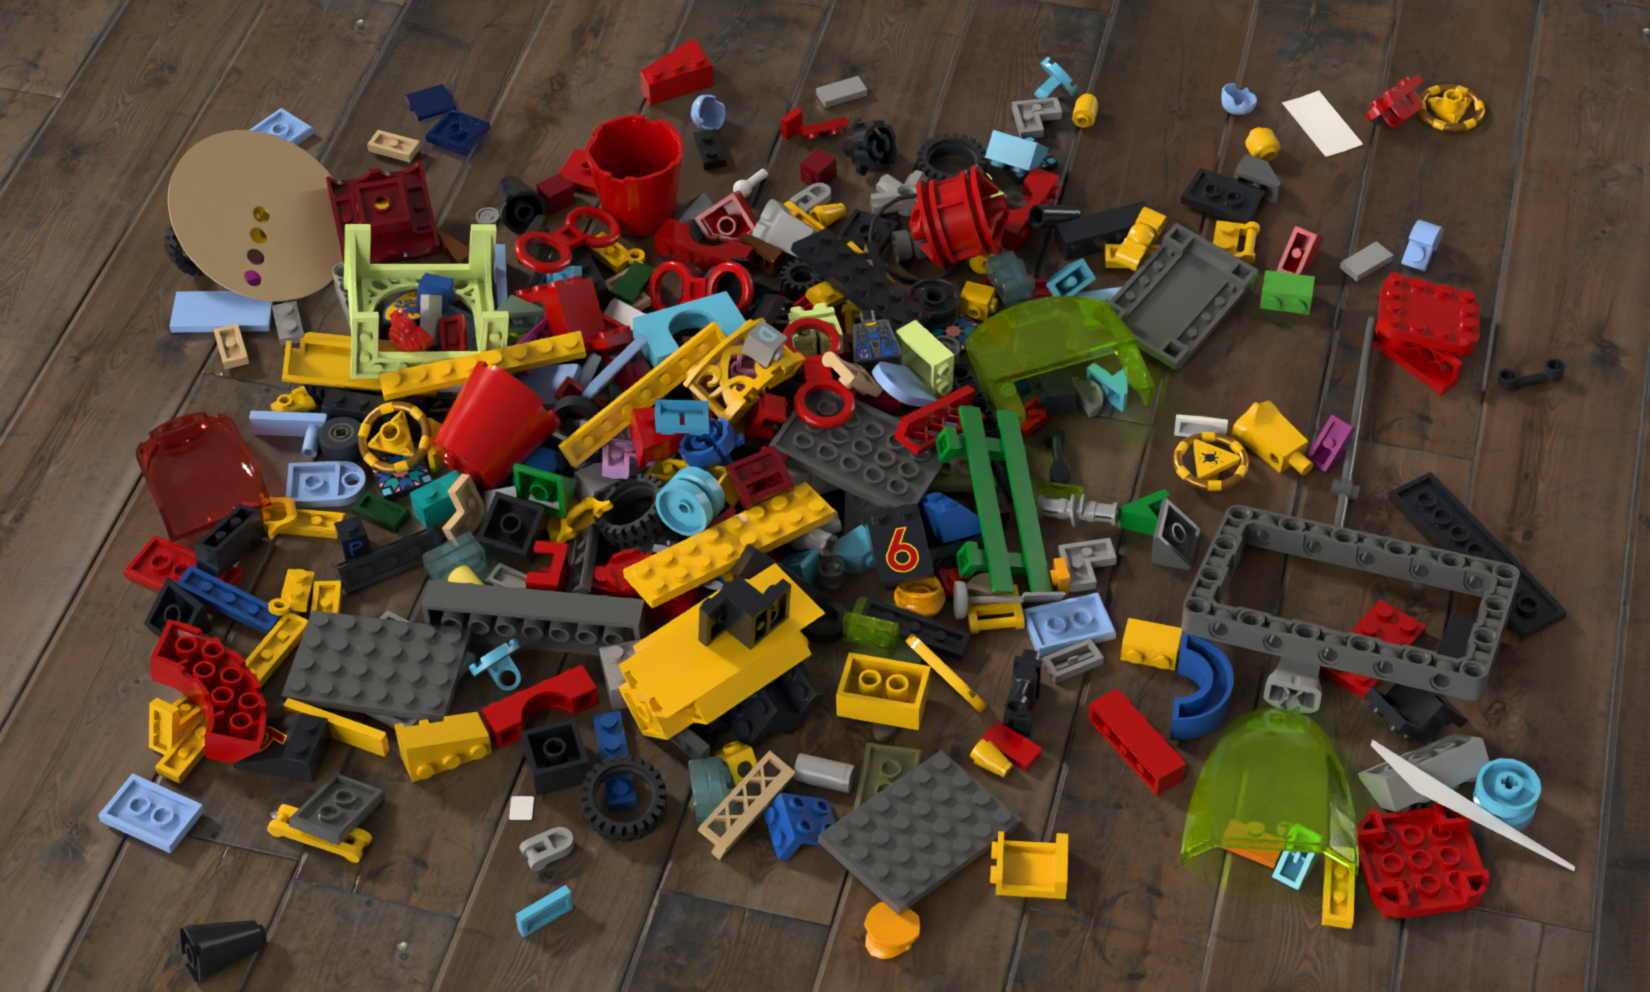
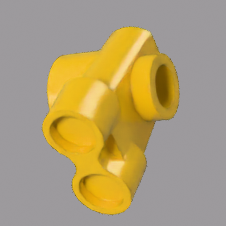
M304 386L292 390V393L289 395H280L276 402L270 404L271 410L274 412L307 413L316 409L313 398L308 395Z

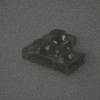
M537 214L525 233L532 231L550 233L546 216ZM534 242L525 247L526 252L538 261L546 258L550 259L553 253V247L545 243Z

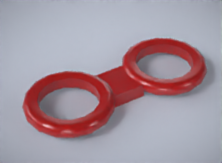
M580 207L573 209L567 214L565 226L553 231V234L540 231L523 234L516 240L514 251L517 259L532 271L543 274H555L564 271L570 266L572 260L571 251L583 245L592 248L613 246L620 240L622 229L618 220L605 210L595 207ZM585 217L598 219L610 228L611 233L604 237L587 235L577 227L576 221ZM534 242L549 244L559 251L562 258L553 263L541 262L532 258L526 252L525 247Z
M675 260L663 262L654 270L648 287L651 304L655 311L667 308L660 298L659 289L664 275L669 271H676L684 282V295L680 304L717 294L718 282L727 272L735 273L741 281L742 297L736 307L742 316L752 304L754 294L753 281L748 270L741 264L732 261L720 263L712 270L708 278H694L690 269L682 262Z
M818 318L795 320L786 326L782 333L787 337L785 345L793 353L798 351L793 347L791 339L796 333L806 329L820 331L829 338L831 346L826 352H833L838 355L841 351V337L838 331L828 322ZM825 353L817 356L802 354L806 358L801 365L803 366L805 383L799 387L794 396V408L798 416L805 423L816 428L832 429L842 426L851 419L855 412L856 400L852 391L841 382L834 380L831 368L823 365L822 357ZM820 389L830 390L842 397L845 407L843 411L835 416L820 417L808 410L804 401L807 395L813 391Z

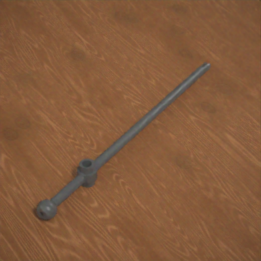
M1375 317L1368 318L1350 423L1356 430L1347 443L1341 481L1334 479L1330 489V495L1337 496L1338 499L1334 526L1343 528L1348 500L1356 501L1360 486L1353 484L1352 475L1376 332L1377 319Z

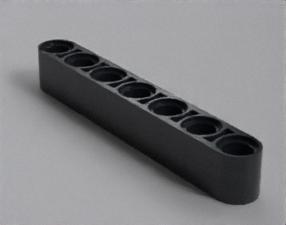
M955 363L953 390L950 393L966 385L976 390L971 405L980 407V412L986 416L983 422L985 437L1001 439L997 414L972 369L965 363ZM990 460L993 473L1009 501L1013 502L1006 461Z

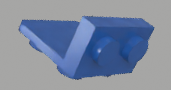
M780 793L764 813L765 822L767 823L778 860L785 861L791 858L801 844L822 846L817 842L818 835L836 823L827 800Z

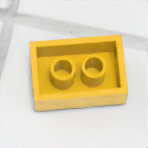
M849 652L836 694L837 716L919 730L931 686V666Z

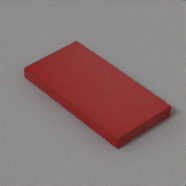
M154 535L123 571L125 578L160 591L166 578H171L177 583L190 565L197 568L195 551ZM231 567L218 579L236 587L244 575L241 569ZM203 604L206 608V611H209L211 613H214L216 611L215 609Z

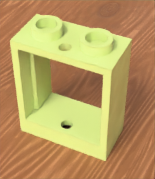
M916 320L896 330L895 336L902 351L901 365L907 366L936 399L946 396L952 391L954 354Z

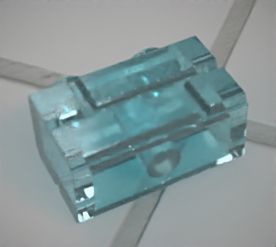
M1013 251L1002 253L1001 256L994 255L986 259V275L1005 306L1016 305L1019 299L1033 298L1035 280L1031 274L1028 275L1026 273L1024 261L1018 259Z
M470 531L422 555L424 569L430 578L435 581H448L449 575L460 566H469L476 574L487 565L485 551Z
M720 756L707 757L705 760L703 758L693 759L688 762L696 820L699 823L704 822L733 791V789H727L726 784L731 783L729 766L723 767L722 757ZM731 802L728 805L729 815H731L730 807L735 806V802Z

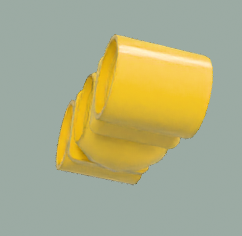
M1144 207L1135 225L1130 229L1127 238L1120 245L1114 262L1136 272L1146 258V253H1149L1157 237L1162 232L1167 216Z

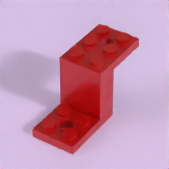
M581 275L566 278V284L565 280L561 279L532 287L533 292H531L530 288L515 291L516 297L530 303L542 300L551 337L581 331L586 353L635 340L630 325L615 329L616 334H614L613 329L606 331L592 277L582 279Z

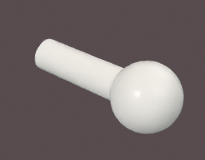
M761 169L747 180H738L733 186V192L740 190L744 198L749 197L752 188L768 176L767 171Z

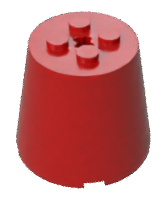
M645 115L617 117L596 128L593 131L592 138L586 144V157L602 210L610 213L618 220L622 234L646 236L657 233L668 218L673 219L675 216L684 147L678 130L663 119L658 118L657 121L645 119Z
M478 361L435 435L431 446L444 460L443 463L453 471L456 470L460 474L470 475L475 486L478 485L486 490H494L514 472L513 466L515 463L523 464L559 429L561 421L553 410L547 412L542 407L545 401L521 381L495 365L490 369L487 368L488 364L485 361Z

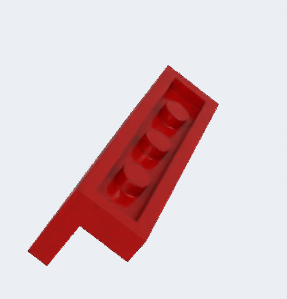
M1375 332L1374 348L1441 396L1459 384L1463 362L1449 352L1402 341L1400 347L1396 348L1390 345L1391 339L1382 333L1376 334ZM1426 348L1431 351L1433 357L1428 354ZM1445 361L1453 366V371L1447 367Z
M966 385L902 417L894 438L918 456L936 446L935 439L938 435L928 433L929 430L941 433L946 426H949L945 425V422L957 423V426H953L956 427L957 434L963 433L959 407L961 405L974 407L971 405L976 390ZM981 412L982 422H984L986 416ZM911 439L923 440V443L918 445Z

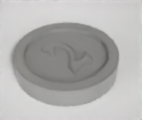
M492 207L482 208L476 213V221L478 224H497L500 221V213Z

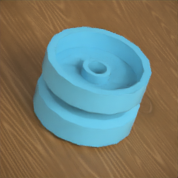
M688 466L680 469L656 496L655 504L659 516L670 529L681 535L694 536L702 532L724 508L725 496L719 482L709 472L698 467Z
M1496 759L1488 762L1481 768L1471 802L1517 831H1521L1531 823L1541 793L1540 779L1535 771L1525 763L1514 759Z

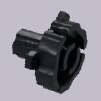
M856 119L852 123L855 135L847 137L842 144L845 156L856 159L858 163L856 173L860 176H866L868 171H887L889 164H894L897 155L896 135L892 126L885 125L884 120H871L863 123L861 119ZM877 128L881 134H878L874 129Z

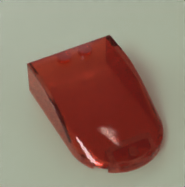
M198 412L174 418L148 433L150 438L145 443L140 442L137 446L136 459L171 543L201 531L211 530L239 504L256 509L272 505L260 469L235 421L225 414L218 413L217 416H208L206 412Z

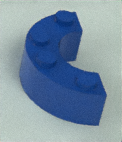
M1182 632L1177 674L1192 679L1197 683L1200 690L1187 697H1175L1170 740L1187 741L1210 733L1223 722L1230 708L1234 675L1228 658L1215 644L1205 638Z

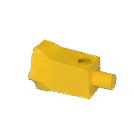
M1271 401L1255 402L1234 424L1231 438L1248 447L1279 473L1293 466L1299 473L1306 475L1313 468V463L1305 457L1308 440L1279 412L1278 408Z

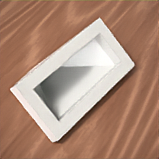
M1176 414L1174 436L1189 437L1201 432H1216L1226 435L1228 420Z

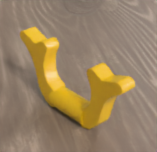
M260 495L264 511L283 507L287 514L283 520L266 522L270 539H273L280 531L292 527L298 522L296 505L292 498Z
M593 497L584 498L568 511L565 519L561 518V531L556 541L558 543H565L570 537L576 535V532L571 528V524L574 519L586 510L593 508V513L599 518L605 511L612 509L613 504L609 500L600 502Z

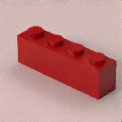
M1116 688L1090 703L1088 720L1156 796L1184 781L1185 759L1180 753L1175 752L1169 746L1163 734H1158L1151 726L1149 719L1136 710L1129 697L1124 696Z

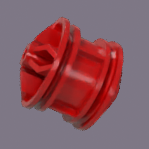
M977 164L971 166V175H969L967 170L960 171L958 176L940 181L936 179L929 180V187L924 180H919L916 183L917 202L913 206L911 220H909L911 233L915 242L927 239L921 242L920 248L941 271L948 270L949 261L952 265H957L959 261L975 256H989L988 248L992 249L995 256L1002 255L1001 238L1010 215L1009 206L1004 194L991 197V195L999 193V187Z

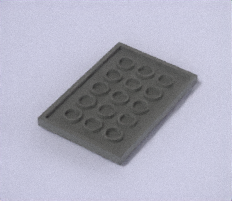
M820 389L813 391L807 395L804 401L807 409L820 417L835 416L843 411L845 407L842 397L830 390ZM855 399V412L851 419L842 426L832 429L811 426L805 423L798 416L796 410H794L768 446V448L776 446L779 452L787 454L786 462L882 509L917 503L918 506L946 464L939 462L936 446L916 456L894 438L900 422L899 419ZM911 439L918 445L923 443V440Z
M312 610L281 695L282 702L285 703L288 698L313 707L417 720L428 719V721L433 722L444 721V717L448 715L472 638L471 629Z
M940 750L818 835L817 842L899 916L991 849L992 841L998 842V831L1004 832L1005 839L1020 828L1022 819Z

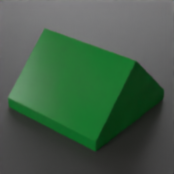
M515 463L513 468L516 497L545 507L549 515L565 519L577 480Z

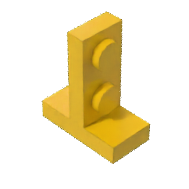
M183 695L173 704H169L159 698L150 702L149 748L165 755L179 739V735L188 729L202 712L196 703L186 695Z

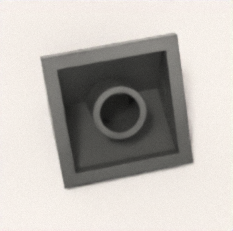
M1167 498L1162 499L1153 538L1151 563L1189 570L1193 566L1200 528Z

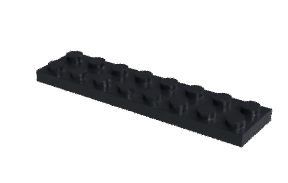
M1432 472L1389 492L1388 500L1434 548L1507 563L1518 568L1520 571L1518 588L1507 625L1522 640L1565 619L1567 611Z

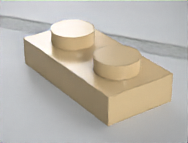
M377 130L367 144L369 152L406 162H411L421 148L420 141L381 130Z
M238 323L213 329L224 370L249 364Z

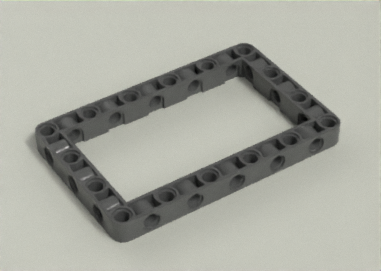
M1234 505L1227 509L1184 600L1181 628L1186 634L1475 701L1483 698L1516 598L1520 571L1515 566L1507 563L1248 506ZM1247 545L1483 597L1478 611L1477 622L1473 625L1467 643L1466 655L1459 659L1440 655L1431 650L1404 644L1403 646L1392 644L1370 636L1352 632H1340L1327 629L1326 626L1296 619L1288 620L1271 616L1270 613L1240 606L1236 608L1220 603Z

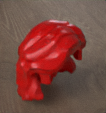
M399 308L393 311V317L390 319L392 326L389 338L395 349L400 352H427L430 350L434 343V338L422 327L416 326L415 322L408 317V313L405 314L403 309Z

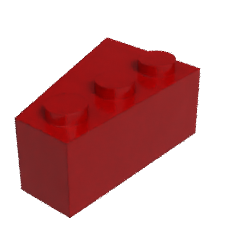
M695 38L640 71L641 91L650 106L714 86L713 65Z
M655 407L632 410L629 431L639 469L647 467L649 462L658 459L663 461L668 459L669 455L679 452L681 448L679 442L686 433H674V435L656 433ZM708 407V417L710 419L713 418L711 409ZM679 416L680 425H685L684 416Z

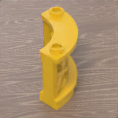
M763 318L746 321L741 328L718 344L699 364L693 365L686 374L688 377L683 383L701 401H709L708 407L719 418H725L730 425L739 423L747 411L758 401L759 396L757 394L766 387L772 389L779 383L792 378L806 359L800 352L793 353L784 344L783 348L786 349L784 355L778 362L774 360L769 365V368L763 369L760 366L761 364L755 361V372L757 375L755 379L747 376H736L729 380L728 368L731 356L747 355L741 351L742 344L745 343L748 334L761 320L766 322ZM707 375L713 376V379L707 382L708 387H715L720 383V387L711 394L700 385ZM737 384H743L745 386V388L741 392H738L736 390ZM722 395L727 408L724 409L715 399Z

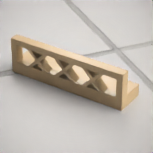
M770 750L698 828V831L715 845L711 853L719 860L788 786L796 773ZM768 761L781 771L776 777H764L763 767ZM748 783H760L761 794L759 796H747L746 785ZM731 802H743L744 813L742 815H729L728 805ZM712 822H725L726 832L721 838L708 828Z

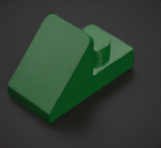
M1163 489L1119 507L1118 526L1123 529L1154 536L1162 499L1167 498L1170 500L1169 493Z

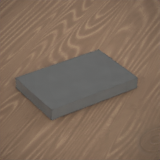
M335 773L289 818V827L340 845L385 799V791Z

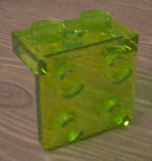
M858 598L853 612H845L843 618V640L896 652L900 641L899 623L861 615L867 598Z

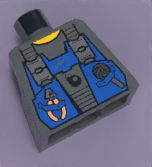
M873 310L861 312V323L853 325V363L861 365L866 371L873 370L879 362L901 365L902 351L889 320H876L875 311Z

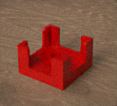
M536 541L534 552L554 554L551 568L540 567L539 572L527 573L526 588L566 593L570 570L568 543Z

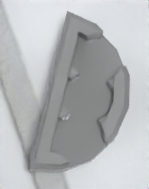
M1072 377L1077 393V401L1089 418L1097 415L1103 406L1104 394L1101 387L1095 381L1091 380V382H1088L1086 380H1079V377Z

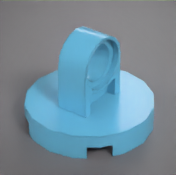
M1046 57L1040 64L1050 78L1034 95L1037 99L1047 98L1060 86L1065 92L1073 96L1079 90L1078 86L1074 85L1072 87L1070 85V82L1073 81L1071 77L1057 63L1051 65V59Z
M516 638L510 640V647H508L507 643H504L480 658L481 661L478 662L480 666L477 667L476 663L470 665L468 668L473 676L476 677L488 670L494 682L501 690H514L521 681L520 672L510 658V655L521 648ZM504 671H511L515 674L516 681L513 685L505 686L501 683L500 675Z

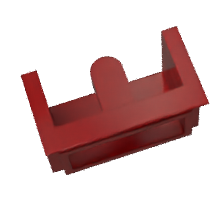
M764 393L762 397H759L745 425V438L770 443V439L775 437V429L772 427L774 422L785 423L786 398L769 393Z

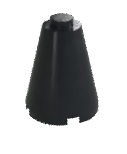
M507 176L500 181L498 191L500 216L503 224L515 234H525L537 230L536 227L541 222L543 224L548 215V205L544 197L515 176Z
M255 920L186 925L179 930L181 953L187 956L189 963H186L185 966L195 984L206 982L263 948V942L267 940L263 925H258Z

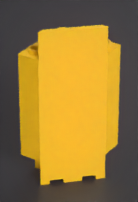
M774 563L750 580H744L762 594L770 585H776L782 579L790 583L789 618L751 650L748 649L727 631L722 633L707 647L698 641L699 607L703 602L701 601L633 645L636 654L618 665L626 680V683L618 688L642 735L669 740L694 722L709 724L812 655L808 648L809 642L800 630L824 615L825 612ZM719 590L707 598H712L719 592Z

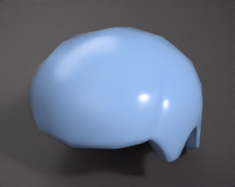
M1230 83L1222 88L1221 102L1225 111L1234 115H1245L1251 113L1256 107L1257 98L1255 94L1249 92L1247 87L1244 90H1238L1235 83Z
M701 95L692 104L690 115L694 124L699 129L719 130L724 124L726 116L725 106L723 103L716 101V97L713 95Z

